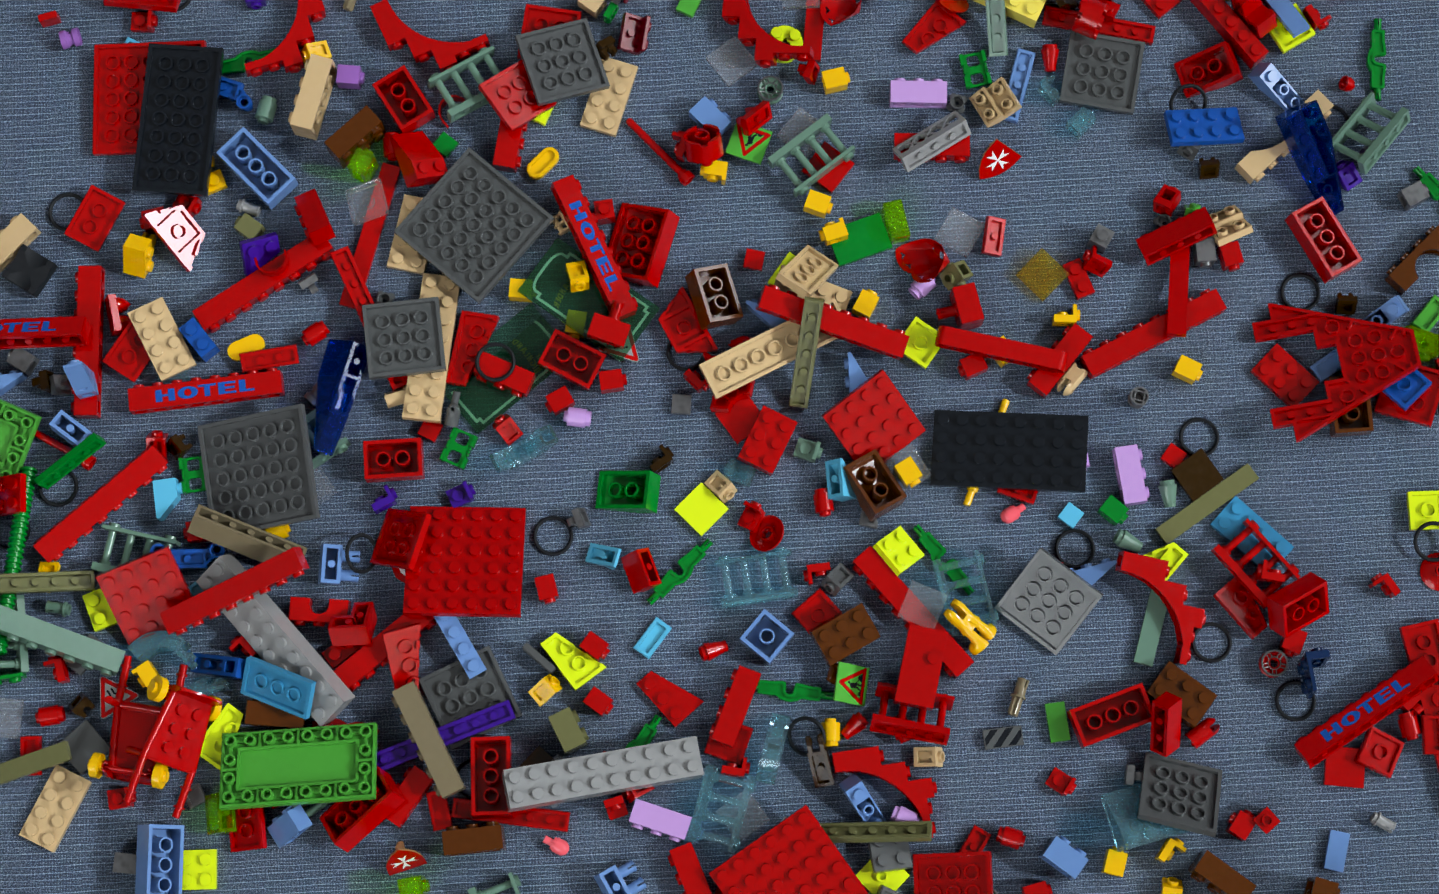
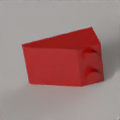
M1226 41L1174 63L1181 85L1195 84L1201 87L1205 93L1229 86L1244 79L1232 45ZM1194 88L1183 89L1186 98L1201 94Z
M423 131L392 134L389 136L407 188L436 184L448 171L443 156Z

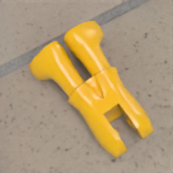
M953 599L950 605L957 613L946 609L943 614L963 636L970 640L968 649L972 655H977L988 646L989 642L987 640L994 638L997 629L991 623L985 624L981 621L980 617L974 615L964 603ZM974 628L979 631V634L974 631Z

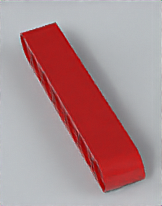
M949 326L938 327L935 346L939 348L1055 373H1065L1068 353L1061 350Z

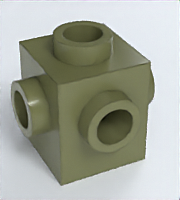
M964 260L949 263L944 268V271L939 274L943 285L948 291L953 287L966 284V281L974 276Z

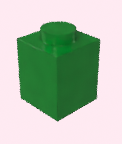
M1110 495L1097 513L1113 526H1116L1118 522L1122 525L1127 519L1128 515L1126 512L1129 508Z

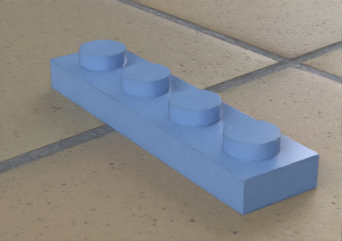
M434 616L469 679L487 670L458 618L454 616Z

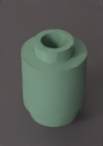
M267 95L262 96L255 113L258 123L268 125V123L273 122L278 106L276 104L277 99Z

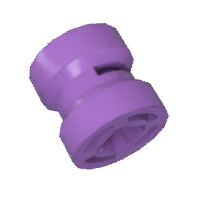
M78 27L72 28L70 32L65 30L59 31L60 42L64 50L69 49L73 45L76 47L83 45Z

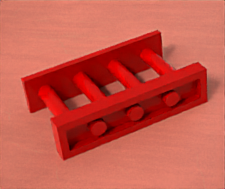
M1247 518L1243 522L1246 527L1226 546L1218 544L1211 552L1264 609L1267 607V597L1282 584L1272 583L1265 590H1260L1256 585L1259 575H1256V571L1252 575H1247L1243 571L1244 565L1265 548L1272 555L1268 560L1266 571L1278 562L1285 569L1283 573L1286 574L1285 582L1290 577L1297 580L1301 576L1298 574L1300 572L1293 563L1289 564L1259 531L1260 527L1254 520L1250 521ZM1252 533L1259 543L1242 558L1234 561L1229 556L1231 551Z
M878 682L875 696L881 697L879 713H873L869 731L947 746L950 728L944 727L946 710H952L955 700L954 696L936 693L934 708H939L937 724L931 725L925 723L926 710L919 709L917 722L905 720L907 706L905 705L899 706L898 718L886 716L888 700H894L897 685Z

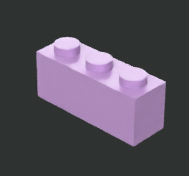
M895 78L890 81V108L946 109L947 81L942 79L924 81L921 78L913 79V81Z
M1137 444L1115 447L1112 450L1121 503L1125 506L1145 504L1150 494L1148 486L1145 487L1144 483L1146 472L1145 468L1141 467L1140 461L1143 460L1141 449H1138Z
M639 799L635 800L629 822L632 823L631 827L643 830V827L651 829L650 833L661 836L662 833L669 835L670 840L680 843V840L685 841L692 821L690 816Z

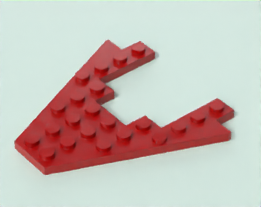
M1268 303L1270 320L1252 323L1255 343L1313 333L1317 350L1336 346L1343 378L1324 381L1327 399L1270 409L1273 430L1293 426L1296 443L1304 440L1421 367L1413 329Z

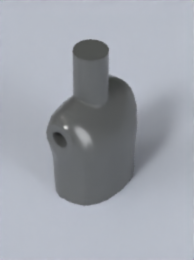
M453 391L444 425L458 427L461 414L458 403L461 392Z

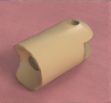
M1074 362L1058 381L1057 391L1060 392L1067 386L1063 395L1068 396L1072 394L1088 375V372L1085 369L1078 368Z
M407 385L395 391L384 393L388 408L404 404Z

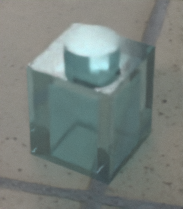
M1083 106L1067 121L1065 127L1079 140L1095 125L1097 119L1090 109H1086Z

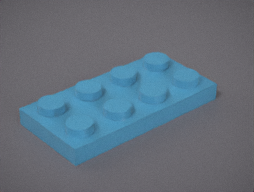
M1237 496L1228 503L1210 524L1213 529L1230 542L1246 528L1243 522L1248 518L1250 521L1254 520L1260 527L1259 531L1283 558L1294 548L1292 544ZM1251 533L1235 548L1245 555L1259 541ZM1264 548L1250 561L1257 566L1258 563L1261 564L1263 559L1269 560L1272 555ZM1277 562L1271 569H1275L1279 563Z
M249 656L246 658L240 693L306 720L310 718L316 682L256 657Z

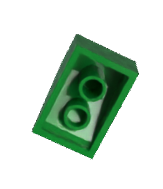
M650 470L600 471L595 508L631 513H657L661 476Z

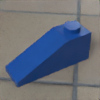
M193 653L190 672L243 680L246 659Z

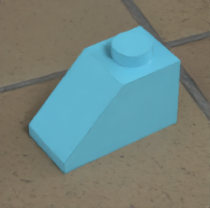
M843 458L825 462L828 499L841 502L856 499V495L844 470L846 463Z
M177 478L152 481L156 519L159 521H164L181 500V494H183L182 483Z

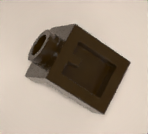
M662 444L659 446V450L664 456L662 458L661 456L655 458L650 466V470L656 474L673 463L672 457L674 454L668 446L665 448Z

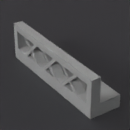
M955 110L895 146L892 150L901 160L904 169L910 172L971 135V131L966 119ZM955 118L958 119V120H956V121H954V122H952V123H949L950 121H952V120L955 119ZM905 148H909L908 150H906V151L903 152V153L900 152V151L904 150Z

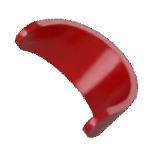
M451 95L454 101H465L464 98L458 95ZM443 98L438 107V114L441 122L448 129L449 126L442 118V110L447 105Z
M283 249L285 259L279 268L272 271L263 270L259 267L258 260L255 257L256 267L262 274L269 277L282 274L289 262L286 249Z

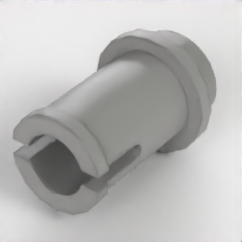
M239 199L236 210H239V213L245 212L259 217L262 206L247 202L246 199Z
M1374 812L1369 820L1372 826H1378L1390 834L1397 824L1382 816L1381 812Z

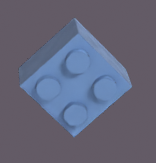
M764 609L739 638V641L770 665L793 638L794 633Z
M1063 836L1052 837L1038 857L1068 879H1076L1089 860L1085 857L1087 854L1078 847L1072 848L1069 845L1071 842Z

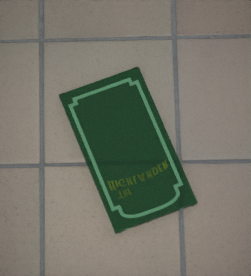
M555 239L552 246L522 286L519 287L518 292L610 356L622 362L660 308L630 288L629 293L631 297L636 299L638 307L635 315L621 320V322L631 325L624 348L620 349L587 337L594 313L608 316L609 311L587 265L590 289L571 292L566 263L583 261L584 258L581 253L561 239Z
M530 303L494 332L488 343L499 342L507 345L515 355V365L535 373L536 378L530 391L552 374L551 371L539 366L538 361L554 329L536 310L534 305ZM492 346L484 350V352L512 363L509 352L500 346ZM472 373L466 387L446 383L445 396L451 402L453 391L461 392L458 403L461 415L472 426L474 431L479 434L493 423L496 417L504 414L524 396L519 398L512 395L508 389L500 390L493 386L494 383L489 381L486 383L481 382Z

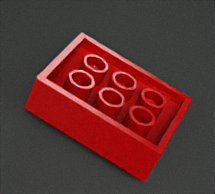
M622 202L609 246L613 251L615 263H618L621 267L623 280L642 286L658 288L680 219L679 216L669 209Z

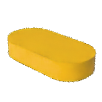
M553 147L544 148L527 165L528 176L534 180L543 178L558 163V151Z
M258 334L249 335L231 343L227 350L228 355L232 360L240 361L239 353L263 350L265 348V341Z

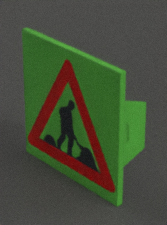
M736 123L725 153L761 165L773 132L759 128L753 134L747 136L743 134L742 127Z
M838 662L833 700L865 707L870 668Z

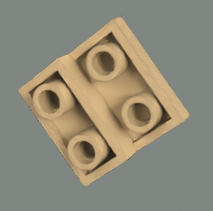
M1002 77L989 87H982L969 98L988 128L1003 121L1022 108L1009 85Z
M1235 205L1227 206L1221 211L1209 214L1217 230V234L1210 237L1214 238L1215 243L1219 247L1253 232L1252 225L1244 219L1242 211Z

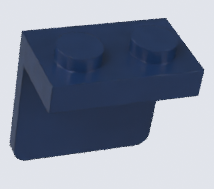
M1321 647L1311 649V652H1305L1299 664H1297L1298 675L1302 676L1303 681L1301 683L1302 694L1306 695L1307 699L1312 698L1317 691L1313 668L1323 667L1330 658L1329 649L1323 650Z

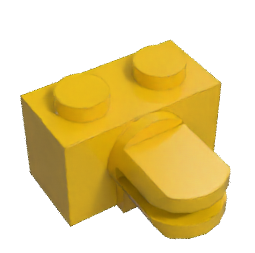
M144 232L142 236L129 234L123 245V273L145 279L148 272H152L154 267L152 256L156 244L155 234L150 236L148 232Z

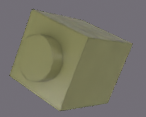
M244 213L243 216L240 215L234 223L236 232L246 239L262 236L266 231L261 223L247 213Z

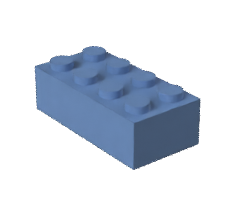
M244 127L216 152L218 157L271 210L299 185L296 178Z
M138 825L135 894H182L184 825Z

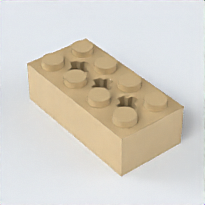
M311 54L310 59H307L305 62L304 70L306 72L304 77L302 76L300 79V92L295 95V108L293 112H290L288 122L295 135L317 140L336 79L337 68L333 59Z

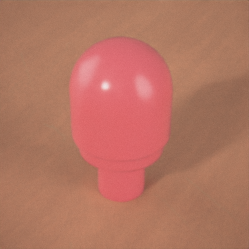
M1023 503L1018 506H1009L1001 512L1000 518L1004 523L1010 524L1019 519L1020 513L1026 510V507Z
M547 835L545 836L543 843L549 845V849L553 853L563 856L569 852V844L559 837L552 839Z

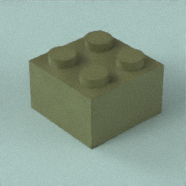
M567 707L548 717L567 755L588 745L586 740L589 737L585 728L579 727L578 723L581 720L575 709L571 710L570 707Z

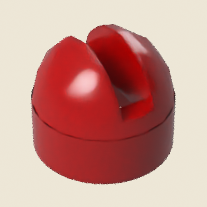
M1345 75L1340 79L1338 87L1345 92L1352 91L1355 88V81Z

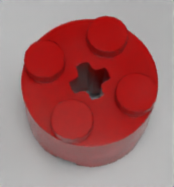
M1083 0L1071 30L1096 40L1105 18L1104 15H1106L1110 5L1099 0Z
M703 124L702 128L693 126L684 132V146L688 162L702 164V166L706 167L712 165L713 161L724 155L722 137L717 126Z

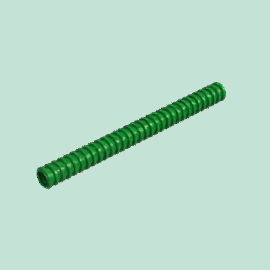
M24 466L20 468V471L26 474V512L12 515L14 518L11 521L13 525L10 526L12 530L9 532L11 536L8 538L10 542L7 544L9 548L6 550L8 554L5 556L7 559L4 562L6 565L3 567L5 571L2 574L19 573L21 571L22 554H24L25 537H27L26 531H28L27 525H29L30 508H32L30 503L33 502L31 497L34 496L32 491L35 490L34 485L36 484L34 479L37 477L35 474L38 473V470L34 467ZM1 594L0 605L13 609L15 607L14 601H16L15 595L17 594ZM1 634L0 655L7 654L6 648H8L7 642L9 640Z

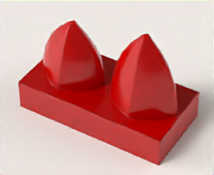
M763 100L757 106L745 108L746 114L737 117L736 123L742 127L744 135L750 136L772 119L769 101Z
M108 294L104 301L111 336H118L130 322L128 316L119 315V313L127 310L131 304L123 298L116 297V294Z

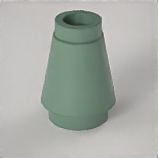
M1175 480L1159 481L1160 486H1158L1164 507H1175L1177 493Z
M1119 529L1113 538V543L1117 547L1139 553L1143 546V543L1126 529Z

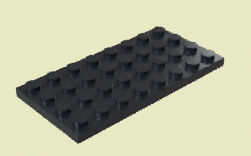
M149 43L132 183L133 192L208 197L224 59L223 48Z
M934 410L930 486L1085 493L1089 416Z

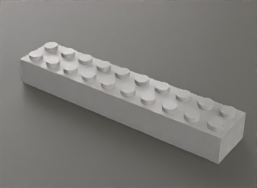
M232 553L219 556L196 583L205 591L246 571V569ZM258 593L254 595L255 599L247 603L242 601L237 604V608L227 612L226 609L221 611L263 661L316 682L310 715L319 726L332 722L355 698V695L267 594L260 595Z
M697 736L505 769L502 771V780L509 813L699 779L704 775Z

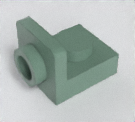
M799 437L793 457L815 463L816 458L820 459L823 448L820 447L821 442L817 441L816 443Z

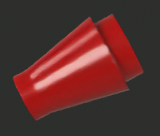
M1057 44L1042 45L1041 54L1045 72H1055L1059 54Z
M726 641L702 643V646L698 647L702 661L707 660L709 662L727 652L728 645Z
M858 711L856 714L853 713L840 732L849 740L867 728L866 725L869 722Z

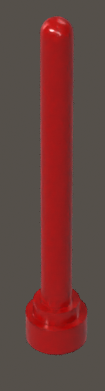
M628 118L626 120V124L678 174L679 182L683 186H687L694 179L695 175L690 170H683L633 119Z
M37 430L35 434L37 439L65 454L72 450V448ZM91 455L81 463V467L88 471L91 470L97 458Z

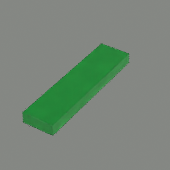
M92 433L34 479L36 484L48 490L106 445L104 438L96 433Z

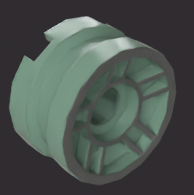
M775 76L763 77L759 81L757 95L760 101H769L770 105L777 104L783 97L784 86L782 81ZM769 87L772 90L774 89V91L772 93L767 92V88Z

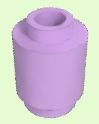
M936 278L926 283L914 280L908 290L917 300L924 298L936 287Z
M569 407L568 411H564L563 422H567V426L590 427L592 411Z
M895 806L890 820L920 821V818L917 817L918 813L903 806Z

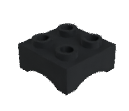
M22 244L16 257L8 268L5 269L2 276L37 298L58 266Z

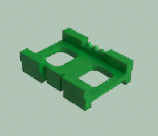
M985 50L959 55L966 90L992 84L990 72H988L986 66ZM977 56L979 65L969 67L966 58ZM982 74L984 82L972 84L970 76Z
M453 427L449 436L450 440L447 442L446 449H443L439 460L464 470L468 462L467 458L471 454L470 451H472L471 448L475 447L478 437ZM459 433L469 436L466 446L455 442ZM451 450L462 454L458 463L448 460Z
M202 457L178 458L179 469L182 470V492L188 494L206 491ZM198 459L200 469L188 471L187 462ZM201 478L202 488L191 490L189 481Z

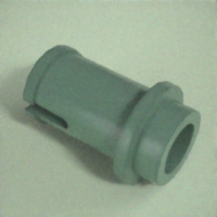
M48 600L45 605L46 613L61 614L62 617L69 616L72 609L71 604H68L66 601L59 603Z

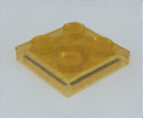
M1043 248L1016 274L1042 301L1070 275Z

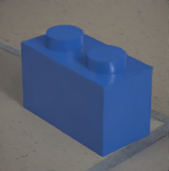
M194 317L178 328L205 362L220 352V349Z

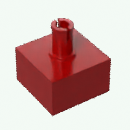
M974 282L953 287L949 295L951 306L936 309L938 321L955 316L958 329L970 330L982 326L984 321L983 311Z
M613 300L608 316L594 313L587 337L623 349L631 325L619 320L625 304L620 302L618 309H616L618 301Z

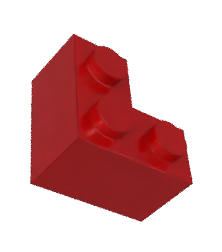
M1231 0L1233 11L1259 39L1277 27L1276 13L1271 8L1265 7L1261 0Z
M354 602L351 615L331 616L328 631L332 646L371 644L378 620L373 602Z

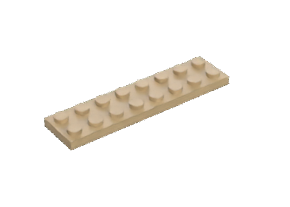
M423 273L419 299L439 297L446 371L408 376L402 419L441 424L446 379L460 288L445 275Z
M835 297L824 302L832 305L834 310L841 311ZM786 321L699 364L698 366L715 399L796 359L800 325ZM819 332L817 349L838 338Z

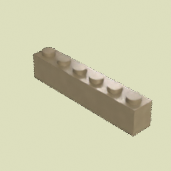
M200 504L187 531L196 537L203 538L260 562H264L293 547H301L305 556L308 549Z
M412 681L392 691L394 697L391 700L395 708L399 707L402 712L399 715L403 725H408L411 731L408 733L412 743L416 742L419 748L416 752L420 760H424L427 765L425 771L429 779L433 778L436 784L433 788L437 796H442L443 799H446L466 789L416 683Z

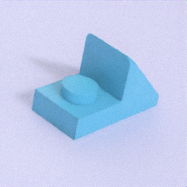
M590 543L585 561L614 570L622 549Z

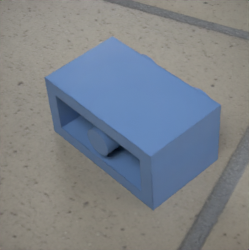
M704 96L689 110V117L700 128L703 127V124L715 125L719 128L721 136L731 128L730 116L725 111L721 112L717 108L716 102L711 98L708 99Z
M60 410L49 423V426L55 433L74 447L92 434L91 431L63 410Z
M301 805L295 808L289 806L282 811V814L272 819L273 824L267 830L277 846L281 848L293 842L313 824Z

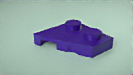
M276 232L239 242L244 274L246 276L258 270L254 261L255 257L261 268L280 252L278 234Z

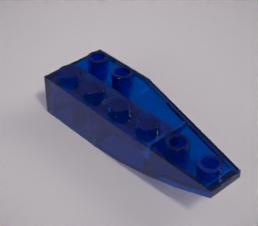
M1317 100L1290 108L1279 114L1275 119L1295 164L1313 197L1316 200L1323 196L1334 215L1342 212L1344 205L1332 136Z
M329 339L318 371L314 450L329 456L333 455L340 439L367 362L366 346L360 343Z

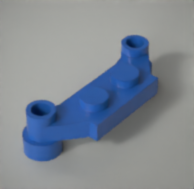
M221 76L219 97L235 101L237 106L246 112L253 109L252 99L243 89L245 85Z
M154 543L150 547V553L156 547L163 548L165 546L162 543ZM211 543L207 548L170 549L179 569L207 568V564L225 553V547L220 546L219 550H214V546L218 545Z

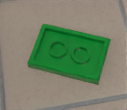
M880 213L845 224L849 234L848 239L831 245L839 267L893 248Z

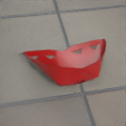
M822 0L820 5L821 16L830 26L839 24L859 14L862 0L859 3H856V0Z
M923 238L899 246L895 251L896 259L901 269L911 273L912 278L920 283L932 281L950 263L942 244L932 239ZM940 251L944 254L943 259L940 258Z

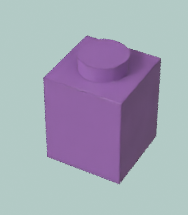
M338 64L336 75L338 88L361 90V84L365 82V73L362 72L361 67Z

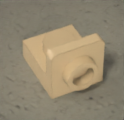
M718 470L704 482L705 486L718 496L724 504L732 499L737 492L733 483Z
M913 747L914 767H943L945 754L942 747Z

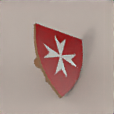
M996 138L989 144L981 158L979 179L991 178L1005 172L1022 156Z
M400 841L396 843V850L387 859L386 869L389 876L427 864L421 853L405 849L404 842Z

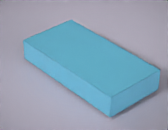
M656 617L633 648L647 659H650L672 628Z

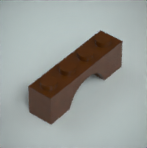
M1439 225L1436 228L1432 226L1425 233L1427 237L1423 241L1419 239L1412 246L1414 250L1411 253L1406 252L1399 259L1401 263L1398 267L1394 264L1386 272L1389 276L1385 281L1400 295L1418 279L1415 270L1417 258L1423 254L1439 256Z

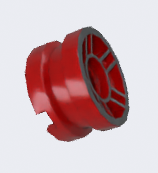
M1269 650L1259 658V670L1269 678L1278 677L1287 670L1288 659L1280 650ZM1271 660L1277 663L1275 667L1270 665Z

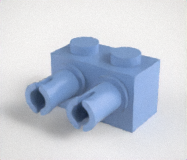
M320 545L318 584L338 585L341 581L358 582L359 577L351 575L358 576L359 573L345 570L341 567V563L346 562L343 545ZM349 550L350 561L359 563L360 558L352 556H360V551Z
M632 860L618 868L616 865H613L593 876L603 894H636L647 887L645 883L637 886L644 881L641 877L628 885L623 880L624 877L637 871L636 865L628 869V867L634 864Z

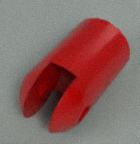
M1209 717L1204 719L1185 734L1191 740V744L1195 749L1218 733L1220 725L1215 724L1211 726L1215 722V718Z

